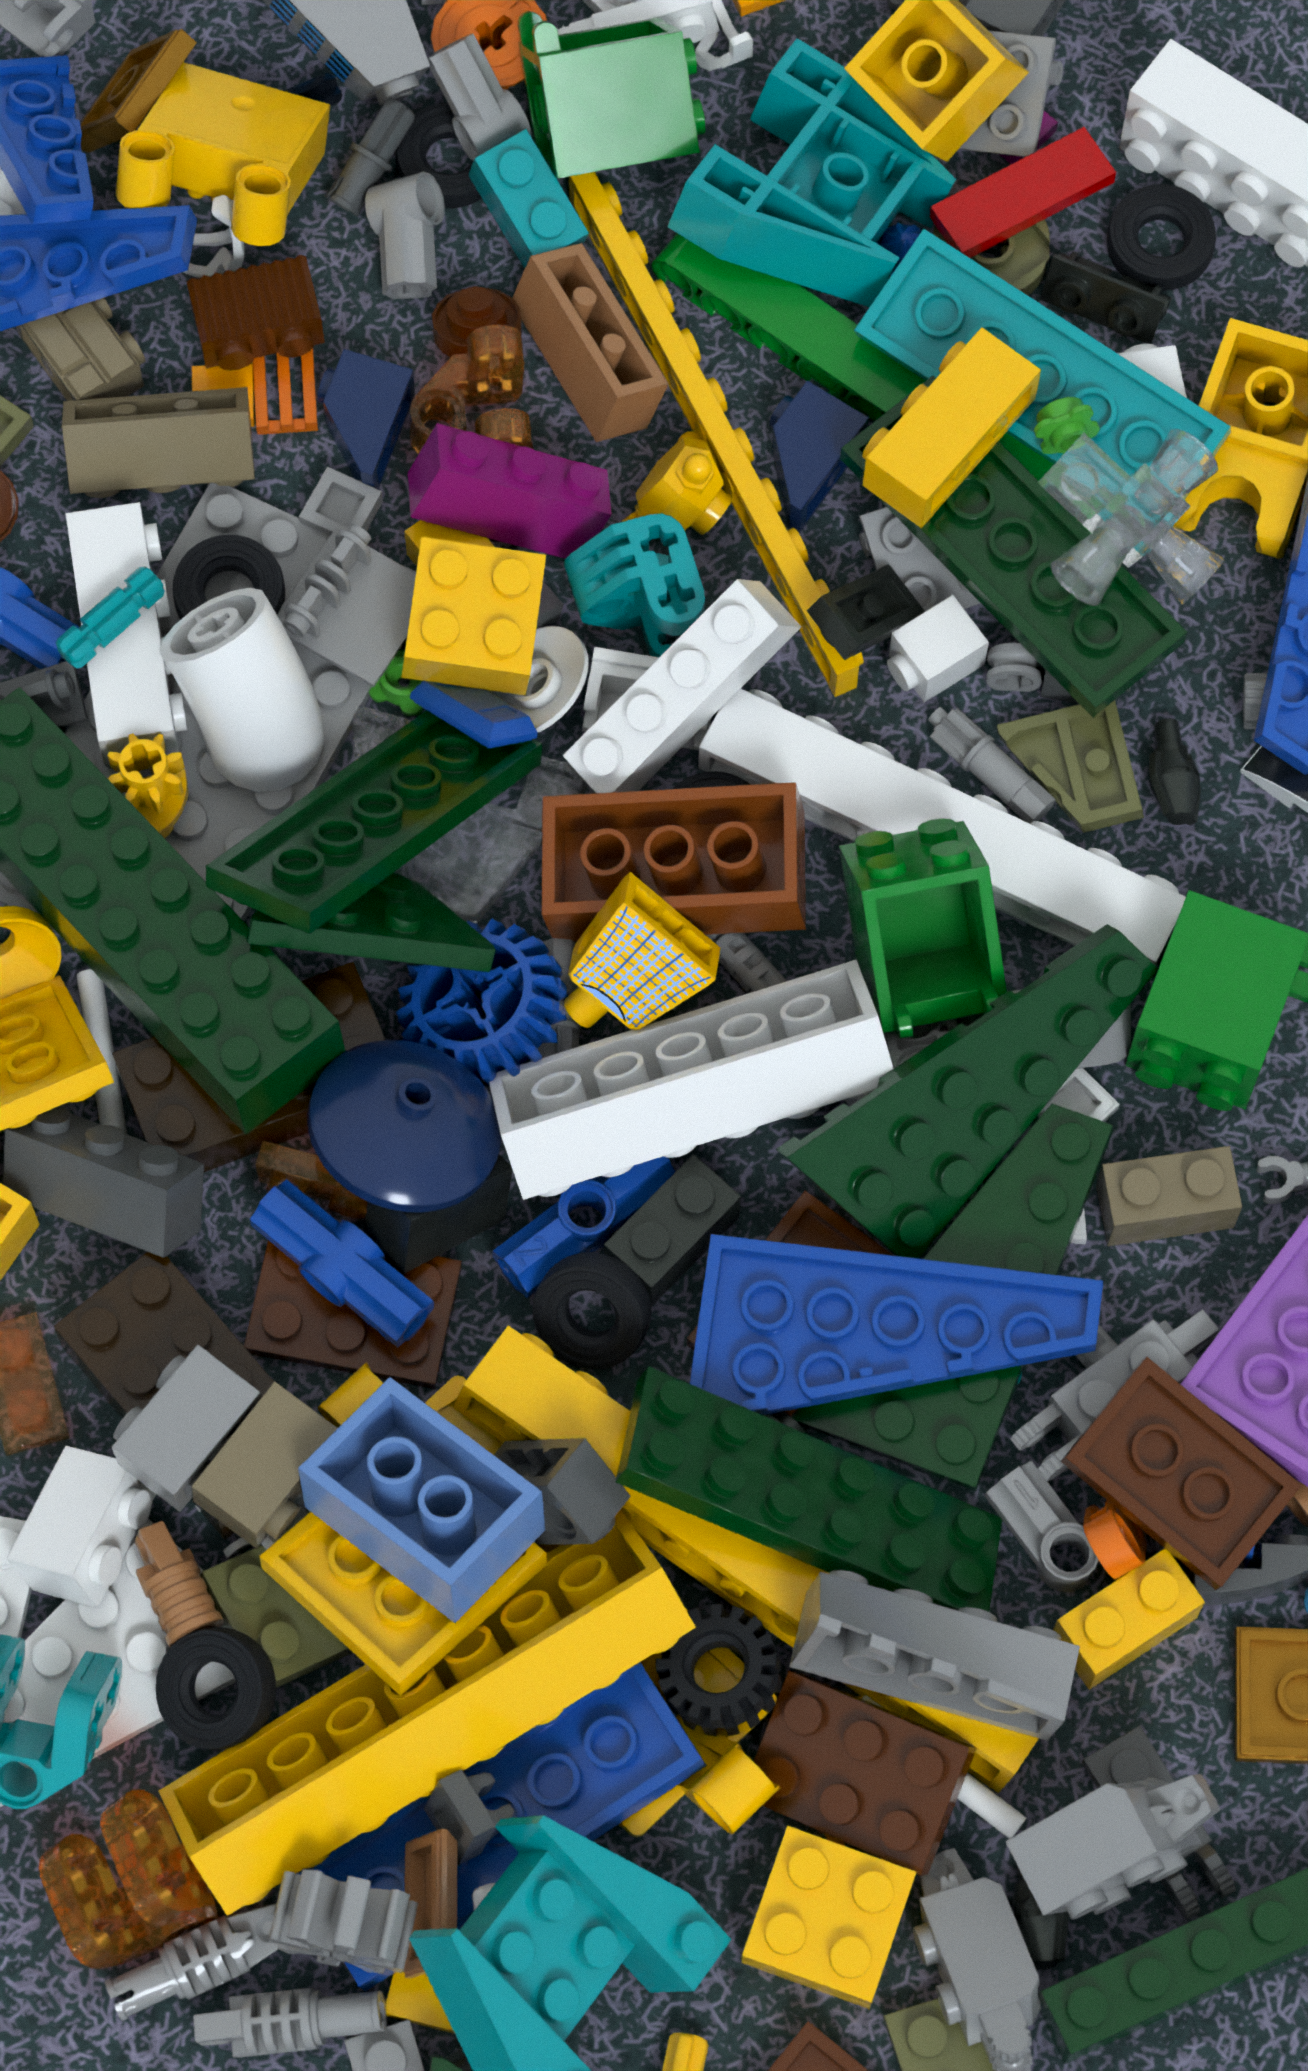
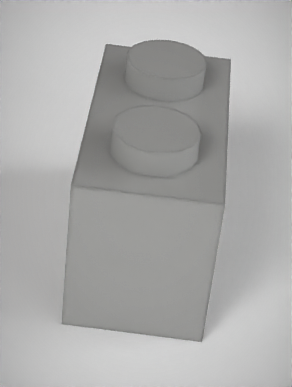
M199 1345L193 1349L187 1358L179 1355L167 1365L156 1384V1387L160 1390L144 1409L139 1406L131 1409L118 1424L113 1438L117 1441L113 1444L112 1449L118 1465L179 1512L193 1498L191 1486L262 1398L256 1388Z

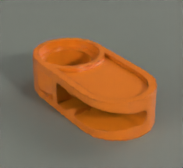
M1108 1500L1105 1501V1506L1101 1509L1094 1504L1085 1509L1083 1522L1085 1535L1098 1560L1113 1579L1116 1580L1145 1563L1147 1542L1142 1529Z

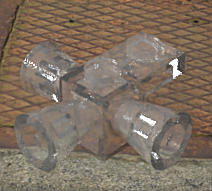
M1172 429L1169 431L1151 465L1148 466L1144 463L1129 475L1085 433H1082L1037 482L1091 532L1090 535L1052 561V573L1062 587L1081 602L1097 606L1122 563L1129 568L1146 555L1182 605L1189 600L1225 560L1222 556L1173 527L1190 507L1183 497L1218 471L1217 462L1209 449L1188 432Z

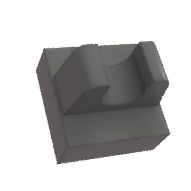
M461 1769L440 1779L424 1807V1811L436 1830L441 1828L448 1829L458 1841V1865L480 1855L488 1841L499 1833L495 1827L499 1820L513 1816L514 1810L510 1804L504 1805L497 1810H488L479 1798L489 1793L495 1783V1779L490 1773H480L466 1777Z

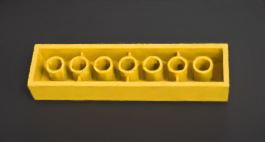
M621 1509L615 1516L616 1523L614 1527L601 1540L594 1544H561L546 1554L547 1565L402 1696L365 1664L265 1725L247 1740L224 1750L158 1791L189 1858L227 1916L244 1905H251L262 1900L272 1888L281 1883L285 1871L296 1874L302 1869H309L319 1865L329 1856L330 1852L361 1833L371 1832L379 1828L386 1822L389 1816L418 1798L431 1795L440 1779L461 1769L464 1771L478 1761L488 1760L496 1756L512 1740L537 1725L553 1721L562 1713L564 1708L594 1690L613 1684L623 1672L652 1654L668 1650L681 1636L696 1628L662 1566Z

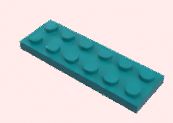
M923 229L855 328L856 335L926 381L932 375L936 378L940 375L939 367L942 360L958 341L967 344L981 327L1041 369L1036 399L1006 433L1162 534L1230 435L1231 426ZM1065 397L1079 398L1084 405L1091 406L1094 415L1090 420L1096 421L1100 427L1096 436L1089 439L1080 449L1070 453L1045 454L1042 452L1040 444L1044 440L1043 438L1036 437L1034 428L1037 425V414L1043 407Z

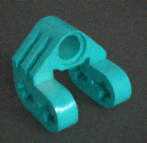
M650 514L612 524L572 552L563 563L582 622L588 625L618 630L641 626L648 651L653 657H660L671 646V644L660 645L666 641V634L681 636L705 612L704 588L686 532L680 522L672 516ZM660 538L664 546H669V555L649 551V541Z
M0 1634V1803L13 1809L30 1808L84 1775L88 1763L91 1762L95 1755V1750L102 1742L103 1728L114 1709L122 1676L121 1657L91 1651L84 1653L62 1693L55 1718V1726L17 1719L12 1723L4 1722L5 1710L16 1692L22 1674L25 1642L22 1638ZM19 1762L27 1764L32 1769L24 1767Z

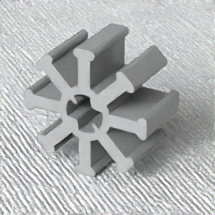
M302 1869L301 1875L285 1871L280 1885L268 1942L278 1943L277 1949L289 1954L317 1955L316 1962L339 1967L341 1961L352 1964L369 1973L384 1974L385 1969L402 1973L405 1967L410 1944L409 1937L413 1931L418 1902L409 1900L410 1895L401 1890L370 1888L371 1881L348 1876L347 1881L343 1882L329 1877L318 1870Z

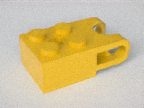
M1230 318L1199 406L1231 426V433L1167 526L1191 532L1195 530L1201 515L1209 504L1223 498L1240 499L1252 506L1259 517L1256 524V551L1279 559L1284 556L1300 513L1308 479V340ZM1265 402H1273L1277 405L1266 406L1264 404Z

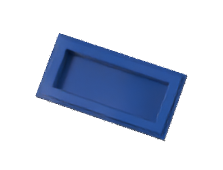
M422 681L410 694V699L488 749L531 741L537 738L538 732L528 715L487 690Z

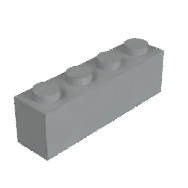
M836 1570L828 1574L820 1571L806 1592L789 1667L1046 1741L1064 1723L1080 1648L1079 1645L1061 1641L1060 1634L1048 1628L1027 1626L1019 1629L999 1623L995 1615L982 1609L967 1607L957 1611L932 1604V1598L919 1591L898 1589L891 1592L868 1585L866 1578L853 1572Z

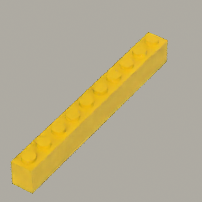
M508 1325L465 1381L454 1405L456 1410L503 1443L514 1440L585 1438L615 1477H617L631 1410L629 1411L609 1397L604 1385L595 1377L583 1371L574 1372L555 1359L550 1347L532 1334L523 1333L521 1335ZM623 1486L631 1497L621 1508V1511L645 1544L733 1606L744 1609L746 1615L751 1619L755 1616L763 1623L764 1628L794 1648L806 1592L820 1571L828 1572ZM843 1683L860 1696L866 1694L884 1709L977 1748L968 1772L997 1793L1016 1774L1039 1739Z

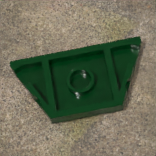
M392 873L311 934L292 928L286 923L256 910L251 916L246 937L247 944L490 972L495 954V947L491 942L419 882L409 880L407 877L397 873Z

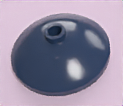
M381 1040L353 1047L336 1057L324 1069L314 1086L307 1110L308 1132L313 1148L323 1166L348 1191L383 1208L421 1213L437 1211L456 1205L470 1197L484 1184L499 1155L501 1134L494 1102L486 1087L461 1062L438 1049L424 1044L403 1040ZM407 1098L414 1099L420 1102L422 1105L414 1104Z

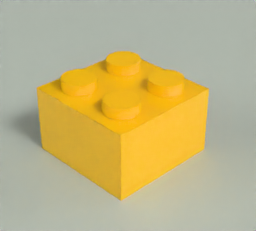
M905 0L844 68L921 149L946 162L1029 73L959 0Z
M421 536L401 678L525 695L531 673L546 555Z
M787 1826L742 1954V1963L870 2009L916 1872Z

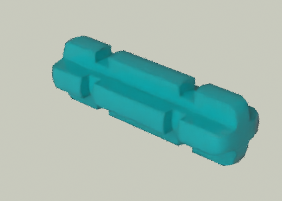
M146 566L137 568L124 580L127 584L124 589L120 587L113 589L80 618L83 624L79 628L72 625L57 638V650L63 659L76 669L82 668L97 655L94 649L98 645L105 648L141 616L138 610L142 606L145 609H149L161 599L165 593L164 585L153 571Z

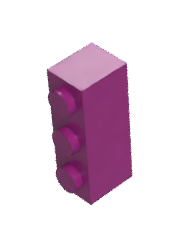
M439 423L434 427L408 471L411 518L564 559L599 534L612 515L608 471L606 469Z

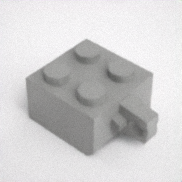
M1202 1774L1191 1775L1172 1783L1153 1777L1147 1778L1144 1781L1120 1784L1106 1783L1005 1842L1043 1916L1067 1911L1073 1920L1091 1911L1095 1915L1101 1914L1123 1903L1131 1897L1126 1886L1130 1888L1148 1879L1151 1883H1155L1187 1866L1183 1854L1202 1844L1195 1830L1219 1812L1220 1808Z

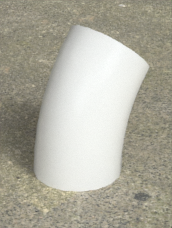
M244 588L227 592L210 599L192 610L172 627L162 640L159 653L173 674L193 712L205 741L207 752L217 771L235 786L255 792L278 791L301 781L317 764L324 746L323 720L306 670L263 591L254 588Z

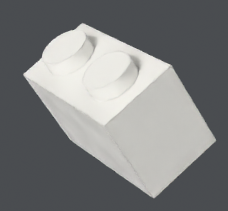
M65 1446L6 1559L33 1591L98 1608L109 1586L118 1578L122 1568V1560L138 1529L146 1523L156 1494L118 1465L116 1458Z

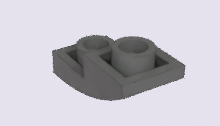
M1295 1534L1273 1536L1271 1543H1261L1255 1555V1569L1245 1568V1562L1242 1561L1224 1585L1217 1590H1214L1194 1572H1192L1189 1580L1205 1601L1204 1605L1239 1603L1282 1592L1308 1580V1537Z

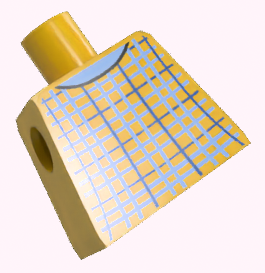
M629 872L573 948L568 975L578 987L565 998V1009L575 1022L585 1028L592 1027L609 1011L629 1029L639 1030L706 988L716 979L720 947L633 873Z

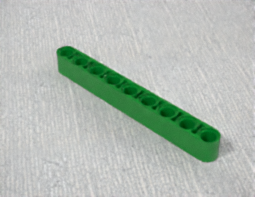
M678 233L675 234L651 264L652 270L658 279H662L664 283L668 279L685 291L681 296L711 316L715 312L733 324L730 327L732 331L759 349L763 345L781 357L778 362L805 381L814 379L830 390L829 394L855 410L864 413L874 421L909 395L917 386L925 382L924 379L858 337L854 331L858 324L801 285L718 259ZM1007 433L999 440L1054 498L1103 545L1123 520V513L1119 506Z

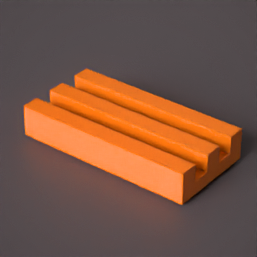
M313 349L301 356L305 418L293 419L290 360L288 357H283L276 353L280 420H269L265 356L254 358L253 379L257 435L318 431Z

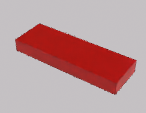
M1082 127L932 205L929 217L947 244L967 257L972 258L1113 184L1116 171L1086 128Z

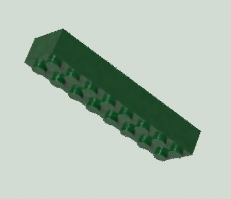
M20 687L0 701V872L244 1134H248L315 1082L324 1069L336 1057L346 1051L339 1021L268 946L247 944L246 937L249 926L214 890L206 887V881Z

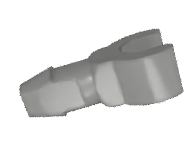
M1268 1156L1258 1161L1256 1167L1258 1173L1275 1171L1280 1173L1285 1181L1281 1188L1270 1189L1265 1192L1263 1197L1265 1203L1279 1204L1286 1201L1292 1192L1308 1188V1162H1288L1279 1156Z

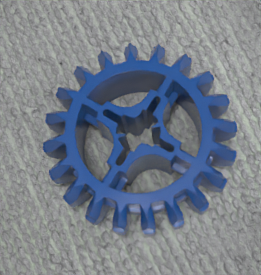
M491 918L483 931L476 923L468 920L467 923L494 945L495 954L491 968L496 969L490 970V972L432 965H407L408 975L414 983L398 988L400 999L405 1006L396 1011L398 1022L405 1029L401 1034L403 1041L424 1044L450 1055L470 1069L479 1080L482 1078L488 1086H490L489 1082L495 1079L497 1072L507 1070L511 1076L515 1077L520 1073V1064L528 1058L532 1062L542 1059V1054L538 1050L542 1043H558L557 1033L551 1025L567 1020L566 1010L560 1002L569 996L567 986L560 979L563 975L561 972L562 968L552 955L549 956V949L543 941L534 936L530 937L524 928L517 926L515 923L506 929L501 922H497L493 918ZM479 991L482 992V1000L480 998ZM483 1009H484V1011H485L486 1018H484V1017L482 1016V1015H483ZM478 1036H479V1037H484V1038H481V1039H478V1040L468 1041L469 1039H472V1038H475V1037H478Z

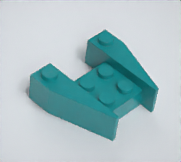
M796 38L770 72L750 118L752 122L790 144L788 149L766 176L714 144L687 179L667 227L718 259L870 307L891 277L899 260L898 256L878 245V240L899 212L931 228L934 223L929 217L930 207L948 197L956 179L932 154L921 149L844 69V66Z
M544 1815L500 1819L496 1824V1829L519 1853L460 1930L457 1928L414 1930L409 1937L473 2071H591L564 2041L621 1964L635 1976L649 1993L695 1991L732 1940L685 1890Z

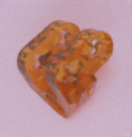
M490 325L474 330L466 339V354H454L416 394L410 407L409 440L412 449L417 454L420 453L433 431L424 425L427 421L434 419L443 420L450 425L449 427L466 431L465 406L515 402L521 397L525 363L522 352V336L519 330L507 325ZM501 408L485 412L477 417L474 433L533 449L531 421L529 414L514 408Z
M133 1789L107 1806L101 1814L100 1826L102 1834L124 1887H117L106 1858L99 1846L82 1834H70L47 1849L39 1859L38 1870L67 1946L81 1964L90 1968L102 1969L129 1963L163 1948L164 1943L179 1937L178 1933L200 1923L204 1925L218 1918L216 1904L211 1892H208L206 1882L189 1858L184 1845L180 1844L164 1806L153 1794L142 1789Z

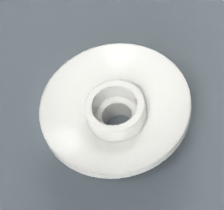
M559 626L536 629L531 673L526 694L518 695L487 691L528 715L537 732L543 731L558 721L578 698L588 673L589 661L586 647L578 636L566 628Z

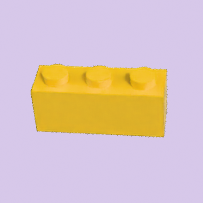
M982 327L967 344L958 341L948 351L940 364V375L929 387L920 384L913 390L901 409V419L890 431L885 427L879 429L870 439L862 454V458L866 460L862 486L921 529L1036 399L1041 369Z

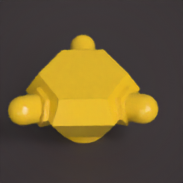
M694 431L683 433L679 437L678 442L657 461L635 493L638 503L635 505L636 511L621 522L650 514H665L672 516L680 522L684 530L691 526L700 535L707 533L722 517L732 501V496L722 489L724 481L707 440H702L699 434Z

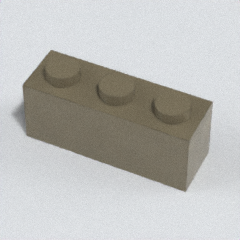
M248 387L63 401L62 431L70 494L85 493L89 497L105 498L116 495L121 490L146 488L154 493H167L179 489L182 485L203 483L209 485V483H215L219 486L234 487L241 484L243 480L255 479Z

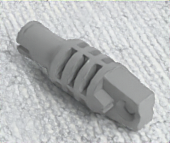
M276 1902L231 1916L223 1915L164 1943V1947L159 1949L160 1957L118 1977L105 1980V1986L111 1999L129 1990L134 1991L133 1996L114 2005L121 2021L123 2022L129 2019V2016L176 1994L180 2000L184 1998L190 2000L251 1971V1967L278 1950V1943L268 1942Z
M313 1987L230 1996V2010L193 2016L195 2042L202 2046L232 2043V2057L234 2058L316 2050L321 2045L326 2044L327 2038L384 2032L387 2025L386 2005L382 1992L373 1991L323 1997L320 1990L315 1991Z

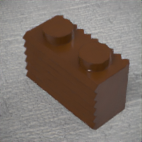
M299 254L294 259L287 257L283 261L274 260L271 264L263 262L259 266L251 265L247 269L239 267L236 271L227 270L223 274L216 272L211 277L203 275L199 279L191 278L187 281L190 303L206 368L219 366L223 370H239L250 365L254 358L276 353L288 358L299 357L310 352L314 345L325 343L317 298L307 258L304 255Z

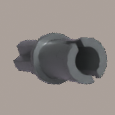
M389 98L385 101L360 144L351 143L349 148L353 152L340 175L334 181L330 190L327 191L325 197L344 210L350 211L354 216H359L365 204V195L368 189L379 182L384 172L390 173L393 169L388 162L414 121V112L409 107L395 99Z

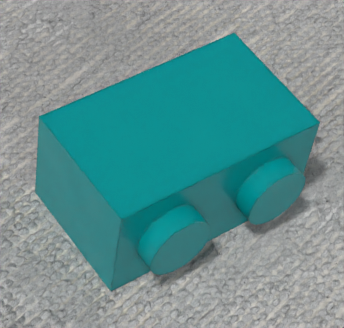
M527 129L474 158L468 176L524 268H526L532 255L580 243L584 245L589 232Z

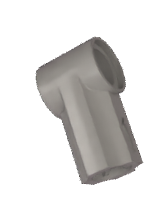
M473 33L450 43L427 57L430 64L429 68L455 115L452 119L455 134L472 162L474 158L527 129L530 136L532 135L529 121L522 107L510 91L502 89Z
M420 172L370 187L365 195V209L370 226L379 236L382 294L391 299L427 298L432 296V291L437 288L433 226L442 222L445 213L444 198L439 184L430 173Z
M1032 1460L1022 1466H1018L986 1492L985 1498L1034 1562L1041 1580L1048 1587L1060 1592H1073L1085 1586L1094 1573L1098 1558L1087 1540L1083 1525L1077 1522L1050 1484L1043 1478ZM1060 1544L1075 1546L1082 1553L1085 1565L1082 1569L1075 1572L1060 1570L1053 1564L1050 1550Z

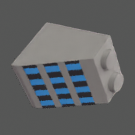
M263 0L274 14L338 80L361 101L377 97L379 105L383 106L389 98L399 101L413 94L412 90L420 86L418 80L430 67L406 0Z

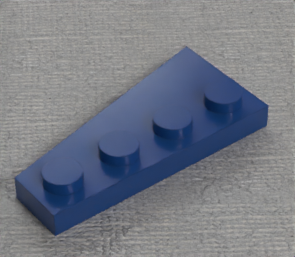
M68 55L0 60V168L33 225H60L65 222L91 220L94 198L86 153H83L81 150L82 131L80 120H77L75 116L76 97L74 86L69 82L70 63Z

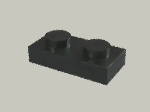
M888 564L821 596L807 612L820 628L824 639L831 646L835 647L841 657L846 660L890 638L892 632L918 617L925 610Z

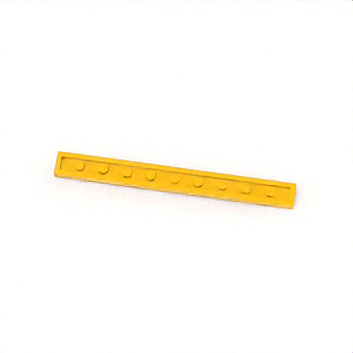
M595 172L569 176V200L588 230L589 238L654 360L669 383L668 386L692 431L697 432L702 440H707L724 481L722 487L724 491L732 496L731 504L789 613L801 625L799 631L834 697H837L857 688L859 666L864 663L862 652L844 660L835 647L831 646L824 639L820 628L808 614L807 610L821 596L829 593L830 590L823 579L814 581L805 563L809 561L808 553L798 531L795 528L789 530L785 528L778 514L781 511V503L772 482L767 477L760 480L751 464L754 461V453L747 435L741 427L732 429L724 414L728 407L719 383L714 377L706 380L698 365V362L701 361V355L692 333L688 328L679 330L671 315L675 309L667 286L662 279L653 281L645 266L648 264V256L640 236L635 230L627 232L619 218L622 215V207L616 191L610 182L601 184Z

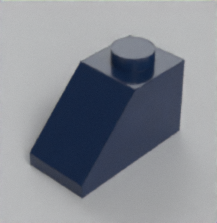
M343 349L336 369L328 367L324 372L319 386L317 401L324 404L326 426L354 479L379 490L415 397L413 369Z
M808 380L794 398L786 395L780 401L769 421V426L773 428L772 454L788 526L790 529L795 528L798 533L802 531L848 468L840 460L841 448L868 427L869 417Z

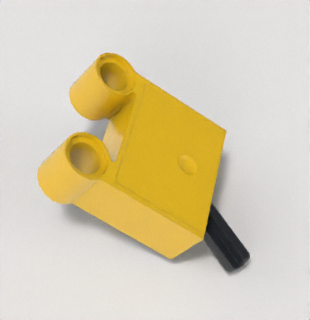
M183 62L138 130L129 132L121 138L116 185L118 201L128 209L165 207L170 202L172 185L187 189L188 195L194 199H200L207 195L211 196L213 202L214 197L225 195L233 200L231 230L237 239L255 246H270L280 242L285 236L288 213L325 155L330 107L338 104L342 99V91L337 86V78L332 74L325 73L282 91Z

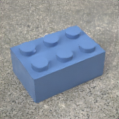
M391 1377L298 1468L305 1508L454 1623L475 1604L545 1531L542 1491Z

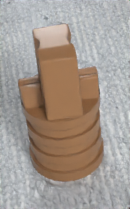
M159 1521L140 1529L135 1538V1545L144 1566L136 1569L135 1573L145 1596L150 1598V1605L154 1614L159 1618L158 1622L162 1631L166 1633L165 1639L169 1648L176 1641L193 1631L221 1627L224 1624V1619L221 1613L215 1609V1602L207 1592V1585L204 1579L200 1577V1568L190 1548L179 1552L164 1521Z

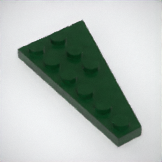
M1106 924L1044 966L1043 976L1016 994L1009 990L990 1003L993 1010L968 1027L962 1023L882 1076L879 1079L878 1088L850 1107L844 1103L824 1116L826 1123L801 1140L793 1137L775 1150L895 1256L919 1259L1157 972L1158 968L1119 930Z
M1051 1104L923 1259L1059 1275L1113 1133V1125ZM1024 1365L799 1408L792 1418L798 1424L977 1491Z

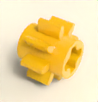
M133 733L129 734V744L123 748L121 753L109 752L107 755L110 767L117 772L107 779L121 793L126 792L125 798L136 809L139 806L144 808L153 807L158 814L163 813L162 803L168 799L170 794L182 796L184 793L181 780L176 775H173L185 768L181 752H173L166 755V746L162 734L155 736L153 741L148 739L138 740ZM149 769L153 776L142 779L139 771Z

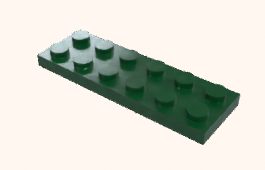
M932 375L922 384L929 387L936 377ZM909 395L841 448L840 460L862 482L866 461L862 458V454L866 445L879 429L885 427L890 431L901 419V409ZM999 441L922 529L880 499L1092 717L1100 713L1185 642L1188 632Z
M426 710L207 864L206 887L242 905L251 907L286 923L292 928L311 934L541 765L542 743L532 739L531 741L488 749Z
M650 1366L646 1368L637 1380L616 1483L828 1573L836 1570L853 1572L866 1578L868 1585L891 1592L898 1589L919 1591L931 1597L933 1600L932 1604L957 1611L967 1607L990 1611L1002 1519Z

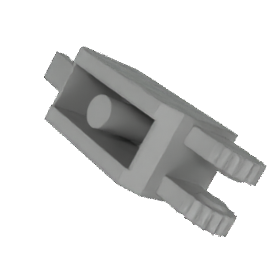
M1203 1309L1174 1330L1166 1320L1159 1324L1154 1319L1052 1394L1048 1407L1016 1431L1012 1438H1010L1011 1441L1021 1451L1034 1446L1048 1432L1058 1427L1069 1442L1059 1450L1048 1455L1042 1461L1041 1466L1038 1467V1471L1047 1482L1054 1480L1062 1472L1069 1469L1061 1462L1062 1458L1144 1358H1150L1181 1384L1198 1361L1195 1355L1213 1342L1219 1332V1328Z
M955 1848L944 1850L935 1855L928 1875H918L923 1895L920 1898L922 1925L913 1927L915 1942L925 1967L936 1964L943 1984L937 1985L935 1988L943 2016L948 2026L956 2023L960 2024L968 2046L982 2042L989 2062L992 2063L993 2070L1031 2071V2065H1033L1030 2049L1032 2040L1028 2026L1033 2025L1041 2009L1038 1998V1986L1040 1984L1038 1973L1002 1884L985 1877L973 1880Z

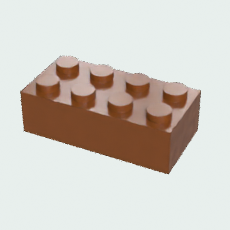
M796 782L543 796L542 917L551 937L573 940V942L578 941L629 872L633 873L705 935L806 930L805 811Z

